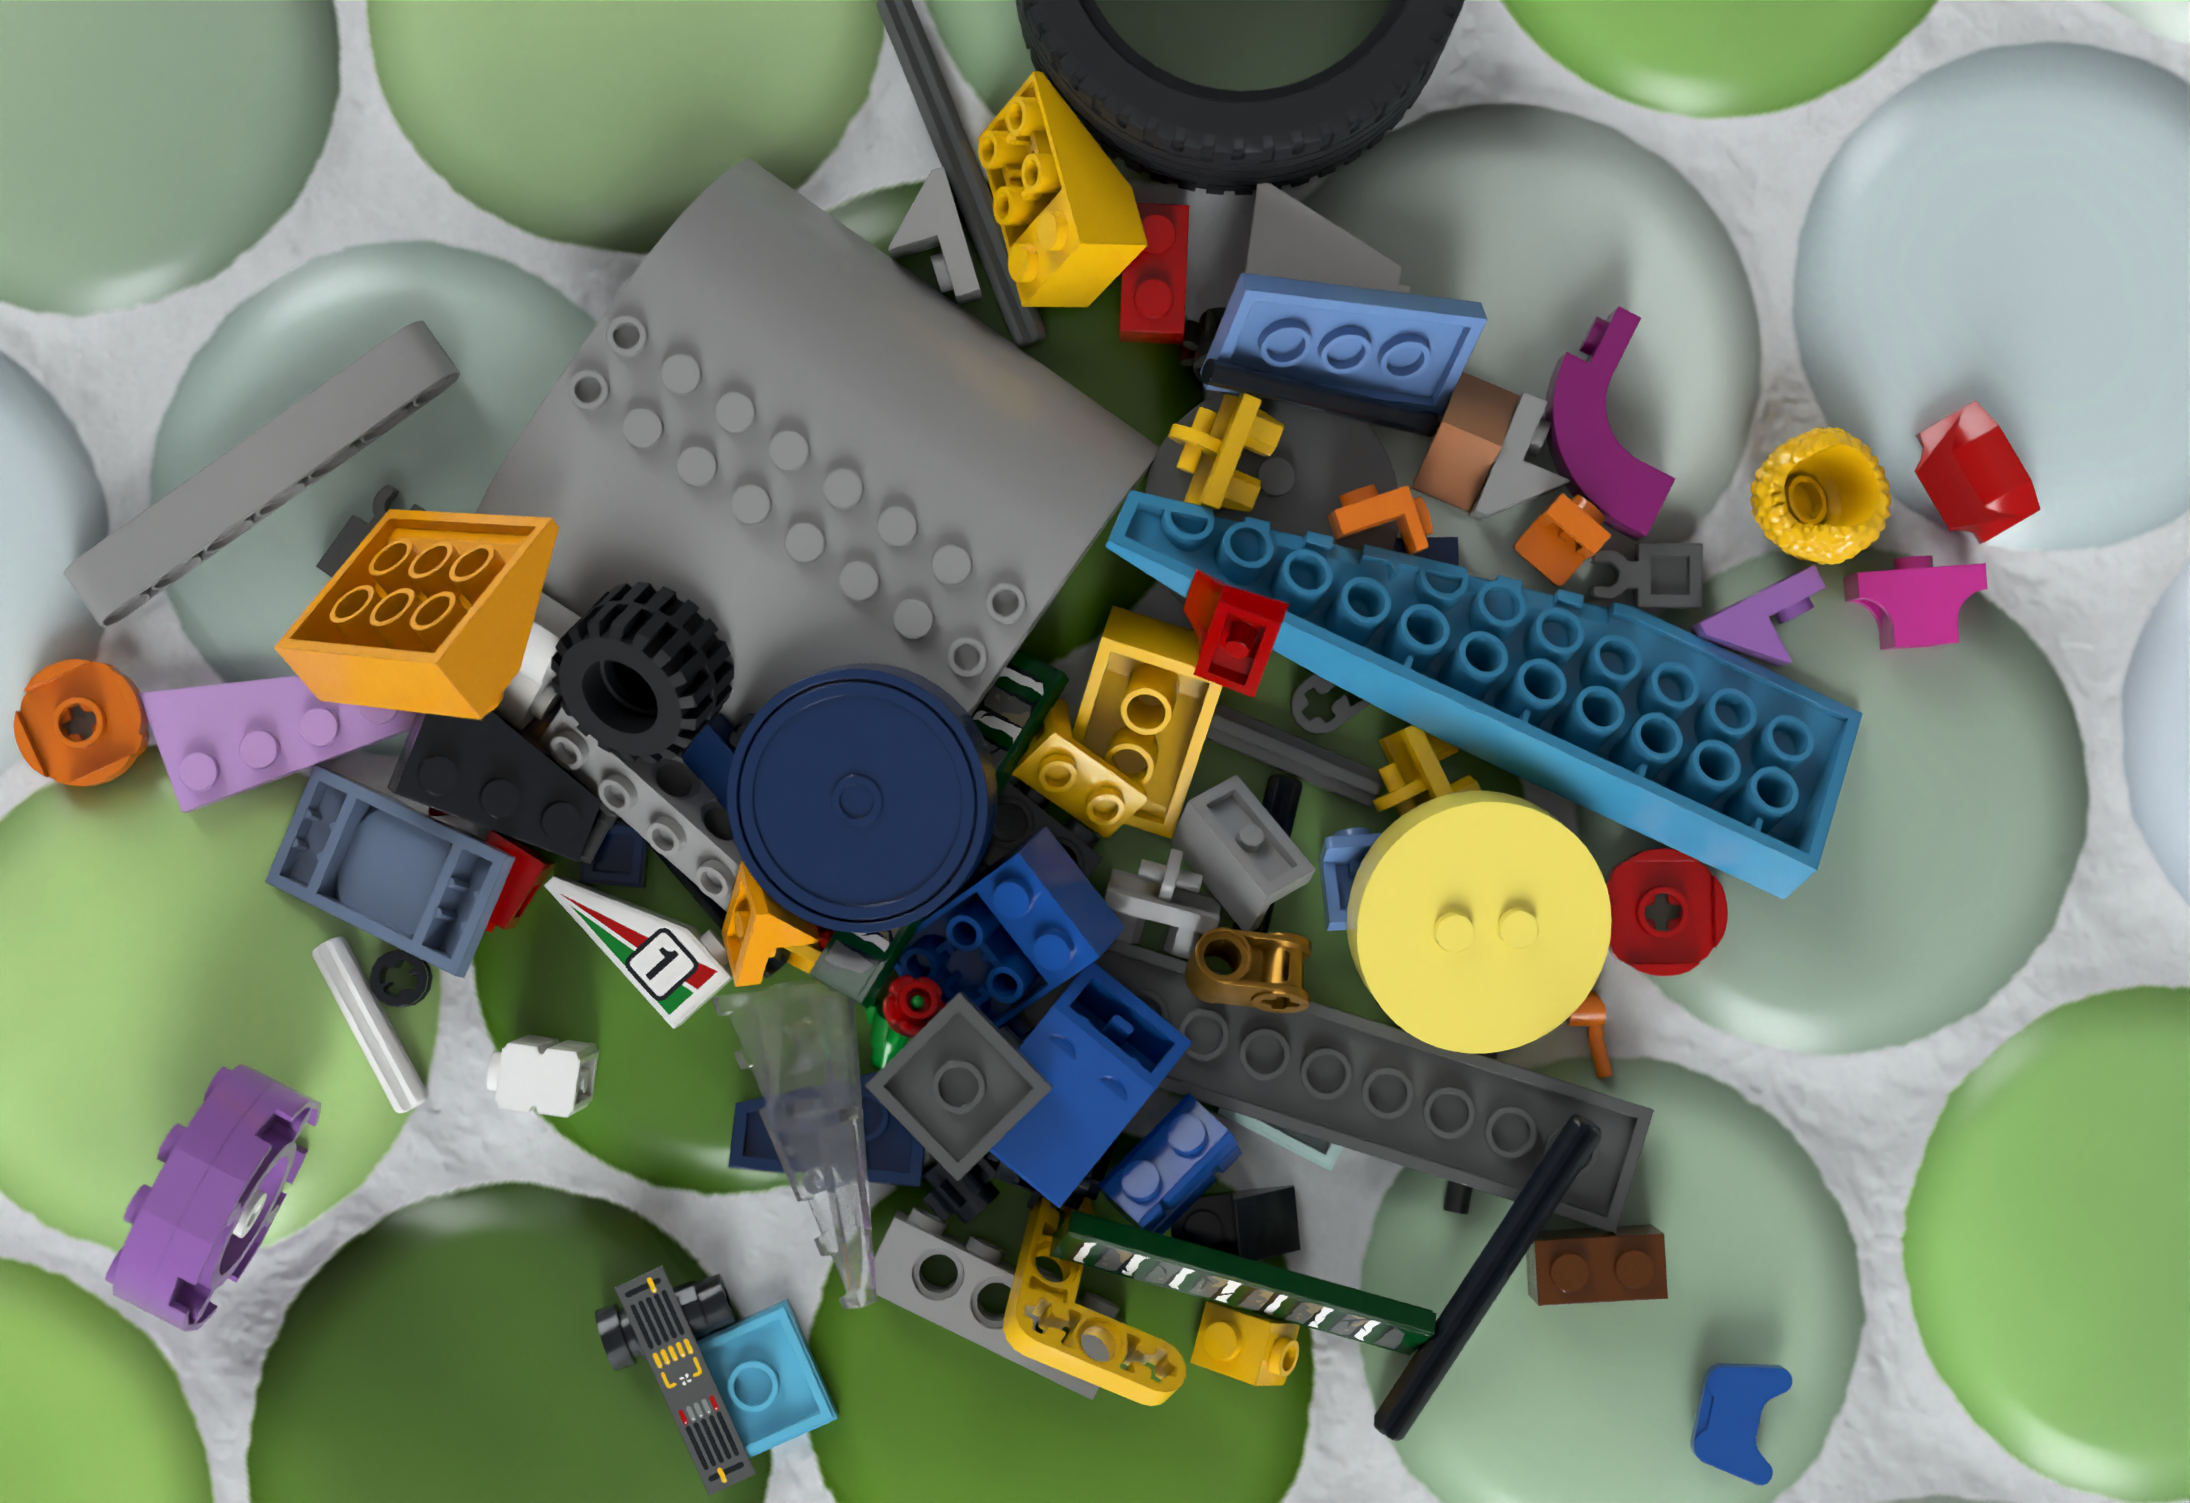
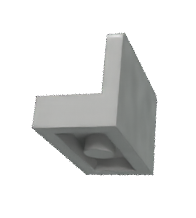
M1238 775L1189 800L1171 839L1174 848L1182 850V857L1192 870L1197 874L1203 875L1202 882L1243 931L1253 932L1258 929L1270 904L1309 883L1316 870Z

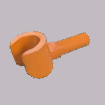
M1591 990L1586 999L1566 1021L1568 1026H1587V1038L1597 1078H1606L1613 1075L1604 1040L1603 1026L1606 1020V1008L1598 994Z

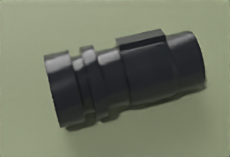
M720 1273L697 1282L692 1280L672 1287L695 1339L711 1334L712 1330L736 1322L731 1300ZM615 1303L595 1311L601 1341L614 1371L635 1365L637 1363L636 1357L642 1355V1358L645 1361L647 1360L624 1308H620Z

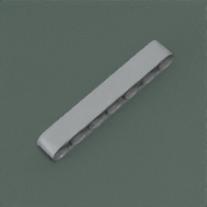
M416 321L401 328L82 554L65 569L63 574L101 627H107L124 619L443 393L457 381L460 376L459 370L424 321Z

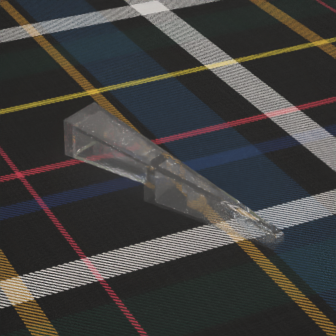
M814 978L713 997V1004L717 1015L729 1017L742 1048L734 1053L740 1069L752 1070L765 1100L766 1106L760 1109L759 1113L797 1202L808 1201L822 1234L814 1239L821 1256H832L845 1286L846 1294L839 1298L843 1309H859L877 1302L855 1002L816 981Z

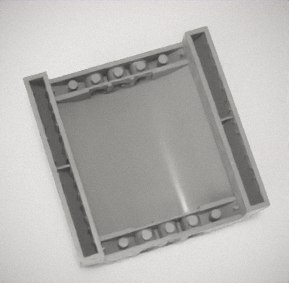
M748 158L730 168L706 188L662 236L636 269L526 424L490 483L475 514L553 518L559 526V531L542 592L579 617H582L607 591L610 593L616 586L625 583L632 588L638 582L651 583L655 591H659L664 586L676 591L677 599L685 603L689 599L699 607L697 613L705 620L710 618L719 629L715 635L718 640L726 641L731 653L725 661L734 666V678L729 683L733 689L729 699L723 704V708L714 718L722 714L734 728L748 713L756 715L770 699L793 683L825 669L854 663L891 665L923 676L949 693L971 717L1119 506L1125 501L1129 491H1135L1151 469L1153 460L1160 447Z

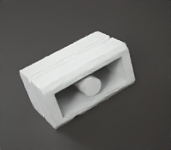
M537 1035L524 1036L509 1042L502 1049V1052L493 1051L488 1067L487 1089L496 1091L495 1101H497L498 1108L529 1112L536 1108L538 1114L567 1118L587 1107L593 1099L599 1051L594 1043L573 1040L559 1043L558 1038Z

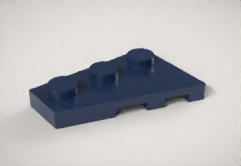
M872 1072L847 1080L816 1087H805L736 1103L728 1167L737 1170L921 1188L925 1148L865 1087L878 1073Z

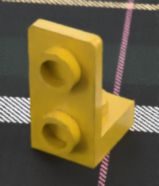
M1060 697L1048 712L1036 736L1033 737L1027 751L1023 754L1012 772V775L1106 838L1117 831L1147 802L1146 790L1073 739L1068 703Z

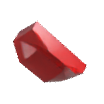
M1976 400L1915 435L1923 450L1914 472L1949 531L1973 533L1979 544L2041 510L2032 480L1999 424Z
M1196 568L1183 608L1198 640L1199 658L1193 675L1254 698L1290 603L1261 596L1226 584Z

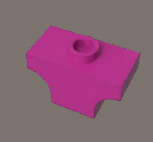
M1931 555L1893 559L1894 570L1857 572L1843 577L1845 602L1862 605L1876 619L1879 629L1880 650L1934 647L1959 643L1958 614L1962 604L1973 593L1988 589L1986 563L1933 567Z

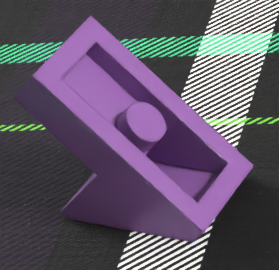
M1813 565L1801 569L1689 626L1692 634L1720 647L1776 666L1790 664L1791 659L1769 617L1775 615L1779 624H1782L1814 608L1809 596L1825 589L1826 586L1817 568Z

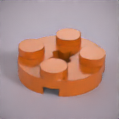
M67 659L53 663L43 668L30 679L24 689L27 693L21 701L20 711L15 712L14 735L22 756L35 771L45 777L54 779L58 783L89 787L110 782L125 773L132 766L135 759L144 753L149 742L147 731L148 718L138 694L140 691L128 676L111 664L81 659ZM79 705L84 712H94L96 716V723L92 726L93 734L86 740L82 734L70 735L66 727L67 724L74 720L72 709Z

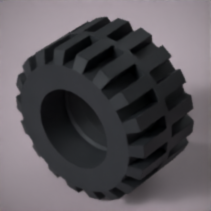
M638 582L633 588L625 583L616 586L610 593L607 591L560 638L555 646L557 652L551 658V669L557 675L552 679L555 693L563 696L564 701L560 704L567 716H573L579 723L576 728L587 737L590 734L598 741V747L608 753L613 749L618 751L622 759L635 762L641 757L646 763H659L663 757L670 760L678 756L723 708V704L729 699L733 689L729 683L734 678V666L725 661L731 653L726 641L718 640L715 635L719 629L710 618L705 620L697 613L699 607L688 599L685 603L677 599L676 591L664 586L659 591H655L651 583Z

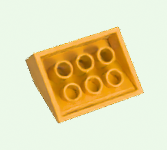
M389 509L274 648L319 701L482 720L486 714L500 704L504 697V690L521 669L559 526L553 518Z

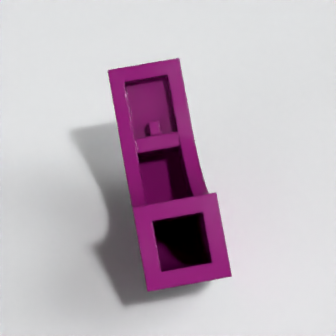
M1618 306L1608 316L1606 321L1596 316L1579 348V351L1589 355L1586 361L1568 352L1557 361L1546 395V401L1548 402L1545 407V419L1551 423L1546 439L1557 473L1570 480L1565 487L1571 495L1575 497L1578 494L1592 503L1605 516L1606 520L1603 524L1638 541L1648 535L1676 478L1632 456L1618 442L1609 425L1606 412V396L1609 382L1641 320V317Z

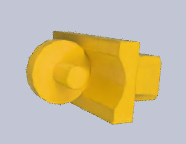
M1241 393L1240 397L1225 394L1218 413L1204 407H1199L1191 428L1180 424H1172L1168 437L1184 446L1176 468L1194 474L1183 502L1211 509L1223 508L1239 512H1251L1261 489V480L1235 470L1243 448L1263 457L1271 456L1278 445L1284 429L1282 423L1259 409L1261 399L1247 393Z
M1413 725L1378 740L1389 765L1378 769L1388 792L1373 800L1377 812L1395 805L1401 817L1413 808L1440 796L1465 791H1482L1477 780L1473 779L1471 775L1462 777L1449 784L1439 761L1459 752L1458 748Z

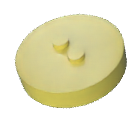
M1465 791L1440 796L1413 808L1394 821L1374 842L1362 860L1351 887L1347 907V934L1351 956L1363 983L1383 1011L1398 1026L1417 1039L1437 1048L1468 1054H1487L1518 1048L1539 1039L1562 1024L1576 1011L1595 985L1602 971L1611 938L1612 918L1608 889L1602 872L1587 847L1563 823L1538 805L1517 796L1493 791Z

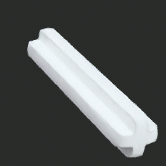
M342 936L334 937L318 945L312 951V956L394 1111L398 1114L405 1113L421 1105L428 1099V1092L378 998L372 991L371 985L347 940Z

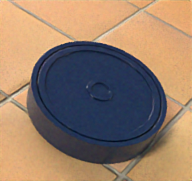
M854 663L822 670L793 683L770 699L756 713L742 734L732 758L727 784V811L734 842L743 862L761 888L782 907L801 919L824 928L850 933L881 932L902 927L926 916L948 900L970 878L986 853L993 834L998 805L997 780L991 754L983 735L967 711L949 693L923 676L902 668L876 663Z

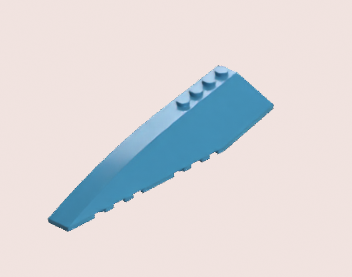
M1129 491L1105 545L1106 548L1185 598L1188 596L1197 568L1226 584L1261 596L1290 603L1273 650L1325 680L1457 748L1783 900L1818 870L1863 713L1634 606L1613 602L1609 608L1584 602V595L1560 589L1554 595L1522 588V580L1500 575L1494 581L1470 576L1465 567L1367 544H1364L1361 550L1333 544L1334 537L1307 531L1305 536L1302 537L1270 529L1271 522L1245 517L1243 522H1237L1214 516L1211 508L1139 491Z

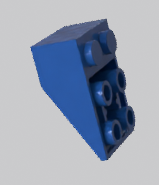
M1045 826L924 917L894 969L900 976L911 975L914 979L925 976L935 981L943 993L941 1001L946 1005L959 992L963 991L997 1027H1000L1100 958L1123 932L1125 926L1052 832Z
M1092 962L1078 974L1018 1048L1054 1087L989 1152L1055 1206L1060 1208L1193 1042L1099 965Z

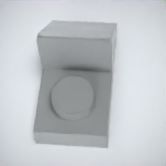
M944 167L931 170L891 241L888 251L892 259H898L940 246L942 253L930 256L940 291L943 293L954 290L957 304L961 306L981 300L982 295Z
M1523 392L1518 397L1501 450L1468 516L1482 520L1560 489L1570 482L1565 477L1523 461L1526 453L1534 457L1538 455L1547 436L1551 423L1541 417L1548 401L1527 392Z

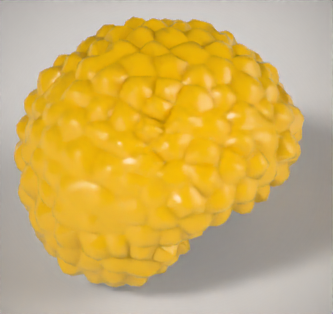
M1814 428L1779 445L1755 472V480L1751 484L1750 491L1752 496L1750 504L1753 507L1751 511L1755 522L1764 531V536L1767 539L1772 540L1783 552L1796 557L1798 560H1807L1808 562H1815L1820 565H1834L1842 563L1845 559H1851L1879 538L1880 532L1886 526L1885 519L1891 516L1888 509L1891 505L1889 480L1885 477V469L1879 465L1878 457L1871 455V449L1867 444H1863L1860 439L1853 437L1841 428Z

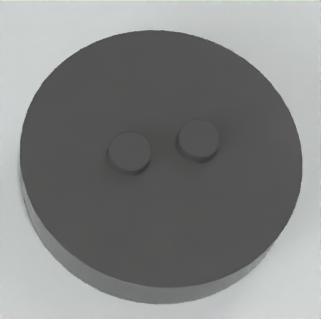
M1220 392L1194 407L1177 424L1191 428L1199 407H1204L1218 413L1225 394L1239 397L1240 394ZM1254 396L1262 400L1259 407L1260 410L1284 425L1283 432L1271 456L1263 457L1243 448L1235 470L1261 480V489L1251 512H1239L1223 508L1212 510L1216 517L1237 522H1243L1245 517H1251L1271 522L1270 529L1302 537L1305 536L1307 531L1334 537L1327 515L1335 509L1342 507L1339 496L1372 484L1376 485L1380 495L1397 489L1398 485L1391 461L1382 443L1366 422ZM1168 435L1153 460L1145 493L1183 502L1194 474L1176 468L1184 446L1171 440ZM1396 520L1338 540L1333 539V544L1361 550L1363 545L1367 544L1393 551L1397 540L1398 526ZM1167 587L1179 603L1184 606L1187 598Z

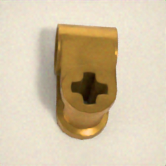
M1226 927L1214 928L1204 933L1198 940L1187 962L1184 972L1186 985L1190 992L1199 1000L1211 1004L1220 1003L1255 1007L1273 1013H1296L1303 1011L1309 1007V993L1304 990L1305 959L1312 955V942L1306 937L1292 933H1260L1234 930ZM1216 956L1224 959L1230 965L1232 974L1219 975L1212 972L1207 967L1204 958Z

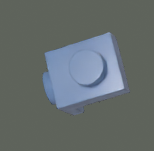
M1353 827L1342 829L1333 836L1325 838L1318 862L1327 931L1347 930V907L1355 875L1365 855L1382 833L1371 834V831L1367 828Z

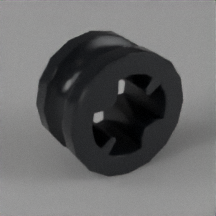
M404 950L390 951L379 957L373 965L370 975L371 988L376 997L386 1005L394 1007L413 1006L425 999L431 989L433 979L429 964ZM404 961H407L414 967L409 974L417 975V984L414 989H402L399 995L396 996L389 990L394 983L386 982V972L389 968H401Z

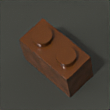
M1652 1224L1618 1226L1616 1234L1597 1227L1541 1230L1526 1252L1528 1295L1538 1306L1668 1299L1664 1233Z

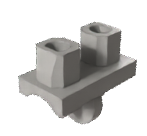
M1171 848L1166 865L1142 859L1138 875L1112 868L1104 901L1125 926V929L1116 940L1128 944L1139 943L1145 919L1170 925L1164 950L1173 956L1189 959L1203 934L1218 927L1221 904L1213 894L1200 891L1203 875L1180 869L1183 856L1182 850Z

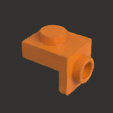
M1375 484L1353 490L1339 496L1342 507L1335 509L1327 515L1335 540L1396 520L1407 554L1410 555L1428 548L1426 535L1433 533L1431 517L1423 498L1420 496L1413 499L1408 485L1380 495Z
M1561 493L1546 506L1515 542L1513 549L1556 587H1560L1567 582L1586 559L1598 552L1611 537V534L1601 526L1606 518L1592 503L1578 494L1571 500L1564 493Z

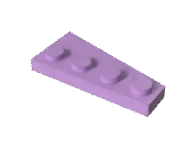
M299 676L138 693L182 813L195 811L314 767L315 765L410 731L417 713L319 701Z

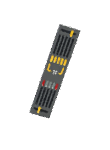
M663 1266L615 1287L616 1293L708 1495L710 1496L756 1474Z

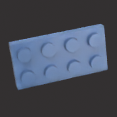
M1240 273L1204 364L1209 358L1435 412L1438 416H1442L1488 319L1481 302ZM1204 384L1205 390L1241 394L1240 392Z

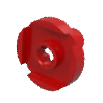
M1647 849L1634 853L1623 862H1619L1607 874L1605 883L1608 889L1612 918L1609 951L1613 957L1624 962L1634 970L1654 976H1675L1689 972L1701 964L1699 962L1708 957L1712 949L1716 948L1723 938L1728 920L1726 895L1715 875H1712L1708 868L1700 863L1699 860L1675 849ZM1664 893L1666 894L1667 904L1677 905L1679 913L1678 918L1667 920L1666 930L1658 931L1656 930L1654 920L1645 918V907L1654 904L1655 895Z

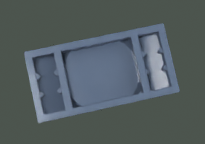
M315 765L265 882L454 976L465 978L516 857L473 834L426 815L390 795L327 768Z

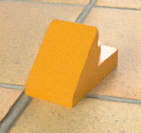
M741 861L721 932L735 987L761 984L768 958L775 956L776 948L815 944L820 940L817 925L801 919L773 900L757 883L745 863Z

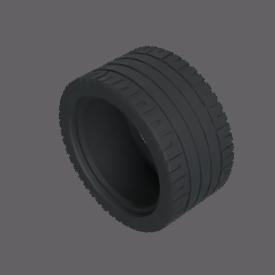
M1016 0V7L1027 49H1031V61L1036 71L1044 73L1108 156L1114 160L1119 157L1125 161L1126 167L1139 174L1142 171L1151 174V179L1166 185L1168 181L1178 183V188L1194 192L1196 188L1207 189L1206 194L1224 195V191H1235V195H1252L1253 190H1256L1257 184L1270 183L1281 190L1282 186L1289 184L1293 188L1309 183L1310 178L1316 175L1320 179L1335 172L1337 166L1342 163L1345 166L1360 157L1363 149L1367 148L1370 150L1381 141L1384 134L1388 130L1391 131L1402 120L1406 110L1411 109L1420 96L1445 48L1465 0H1391L1387 11L1375 28L1355 49L1340 61L1322 72L1292 84L1264 90L1247 91L1216 89L1198 85L1158 68L1139 55L1118 35L1106 20L1095 0Z

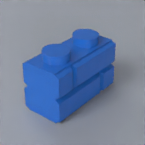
M1188 1093L1098 1184V1187L1113 1208L1133 1227L1163 1235L1217 1180L1215 1174L1217 1172L1224 1173L1242 1155V1152L1237 1145L1238 1143L1234 1135Z

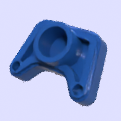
M1717 1363L1707 1369L1703 1378L1690 1439V1447L1701 1462L1755 1485L1767 1484L1773 1476V1470L1756 1445L1760 1417L1764 1405L1770 1399L1787 1392L1791 1388V1374L1780 1365Z

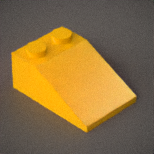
M1112 606L1075 721L1072 737L1146 790L1147 802L1124 824L1172 839L1223 686L1193 675L1199 658L1198 640L1194 631Z

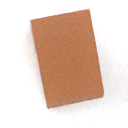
M1462 372L1440 417L1437 431L1432 436L1411 489L1469 513L1501 450L1519 395Z

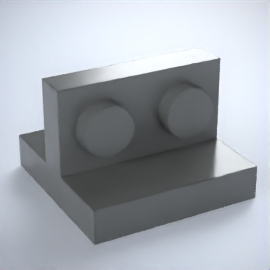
M961 991L865 1087L958 1182L1054 1085L1018 1049L1023 1042L1007 1025L999 1029Z

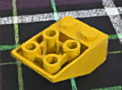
M1034 71L977 138L979 143L978 156L981 165L986 169L994 199V217L1002 229L1008 252L1009 274L1016 282L1022 307H1089L1144 250L1148 243L1132 187L1044 73Z

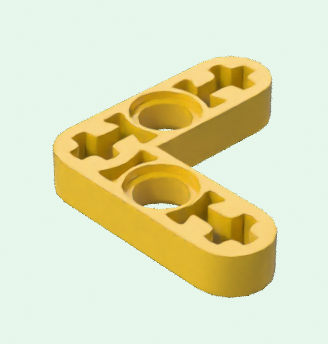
M1041 1196L1029 1214L1003 1319V1331L1006 1340L1014 1350L1026 1357L1147 1406L1161 1405L1182 1386L1186 1378V1365L1182 1355L1173 1345L1165 1340L1075 1303L1084 1265L1049 1256L1052 1235L1058 1228L1060 1213L1055 1209L1057 1206ZM1085 1197L1078 1211L1094 1215L1091 1200ZM1064 1205L1060 1207L1061 1210L1065 1211L1064 1220L1072 1211H1075V1209ZM1044 1256L1054 1260L1061 1268L1063 1281L1055 1283L1042 1277L1035 1265L1036 1257ZM1030 1314L1039 1317L1038 1325L1044 1330L1042 1334L1033 1330L1034 1320L1028 1317ZM1065 1326L1070 1329L1067 1335V1332L1062 1331ZM1089 1334L1102 1340L1108 1350V1361L1100 1362L1089 1357L1083 1350L1081 1336ZM1122 1362L1128 1365L1125 1370L1120 1367ZM1147 1362L1155 1366V1376L1161 1379L1160 1382L1151 1379V1369L1145 1365Z

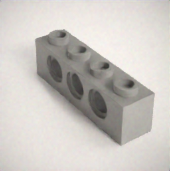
M561 707L538 744L560 766L567 769L602 800L607 808L620 816L648 841L658 853L666 857L694 882L705 895L712 898L727 912L739 866L743 860L734 842L727 811L717 801L718 798L700 778L698 779L683 762L681 756L686 749L684 748L678 756L670 760L663 757L659 763H646L641 757L635 762L622 759L618 751L613 749L608 753L598 747V741L590 734L587 737L576 728L579 725L573 716H567Z
M913 1207L910 1215L897 1210L860 1287L1091 1400L1094 1399L1099 1386L1026 1357L1014 1350L1006 1340L1003 1331L1005 1313H991L982 1306L979 1300V1293L986 1285L998 1282L1007 1285L1011 1289L1016 1267L1002 1261L1005 1254L1003 1249L974 1235L970 1236L967 1243L944 1232L948 1225L947 1222H942L936 1215L923 1209ZM935 1254L948 1256L956 1264L958 1276L948 1285L937 1286L930 1283L922 1272V1263L926 1258ZM1036 1265L1038 1272L1048 1281L1055 1283L1063 1281L1056 1274ZM1089 1291L1085 1292L1083 1299L1076 1297L1075 1303L1126 1324L1125 1320L1117 1317L1120 1307L1106 1298ZM1030 1314L1028 1317L1034 1320L1033 1330L1038 1332L1036 1323L1039 1317ZM1089 1334L1081 1336L1083 1350L1089 1357L1100 1362L1108 1361V1350L1102 1340Z

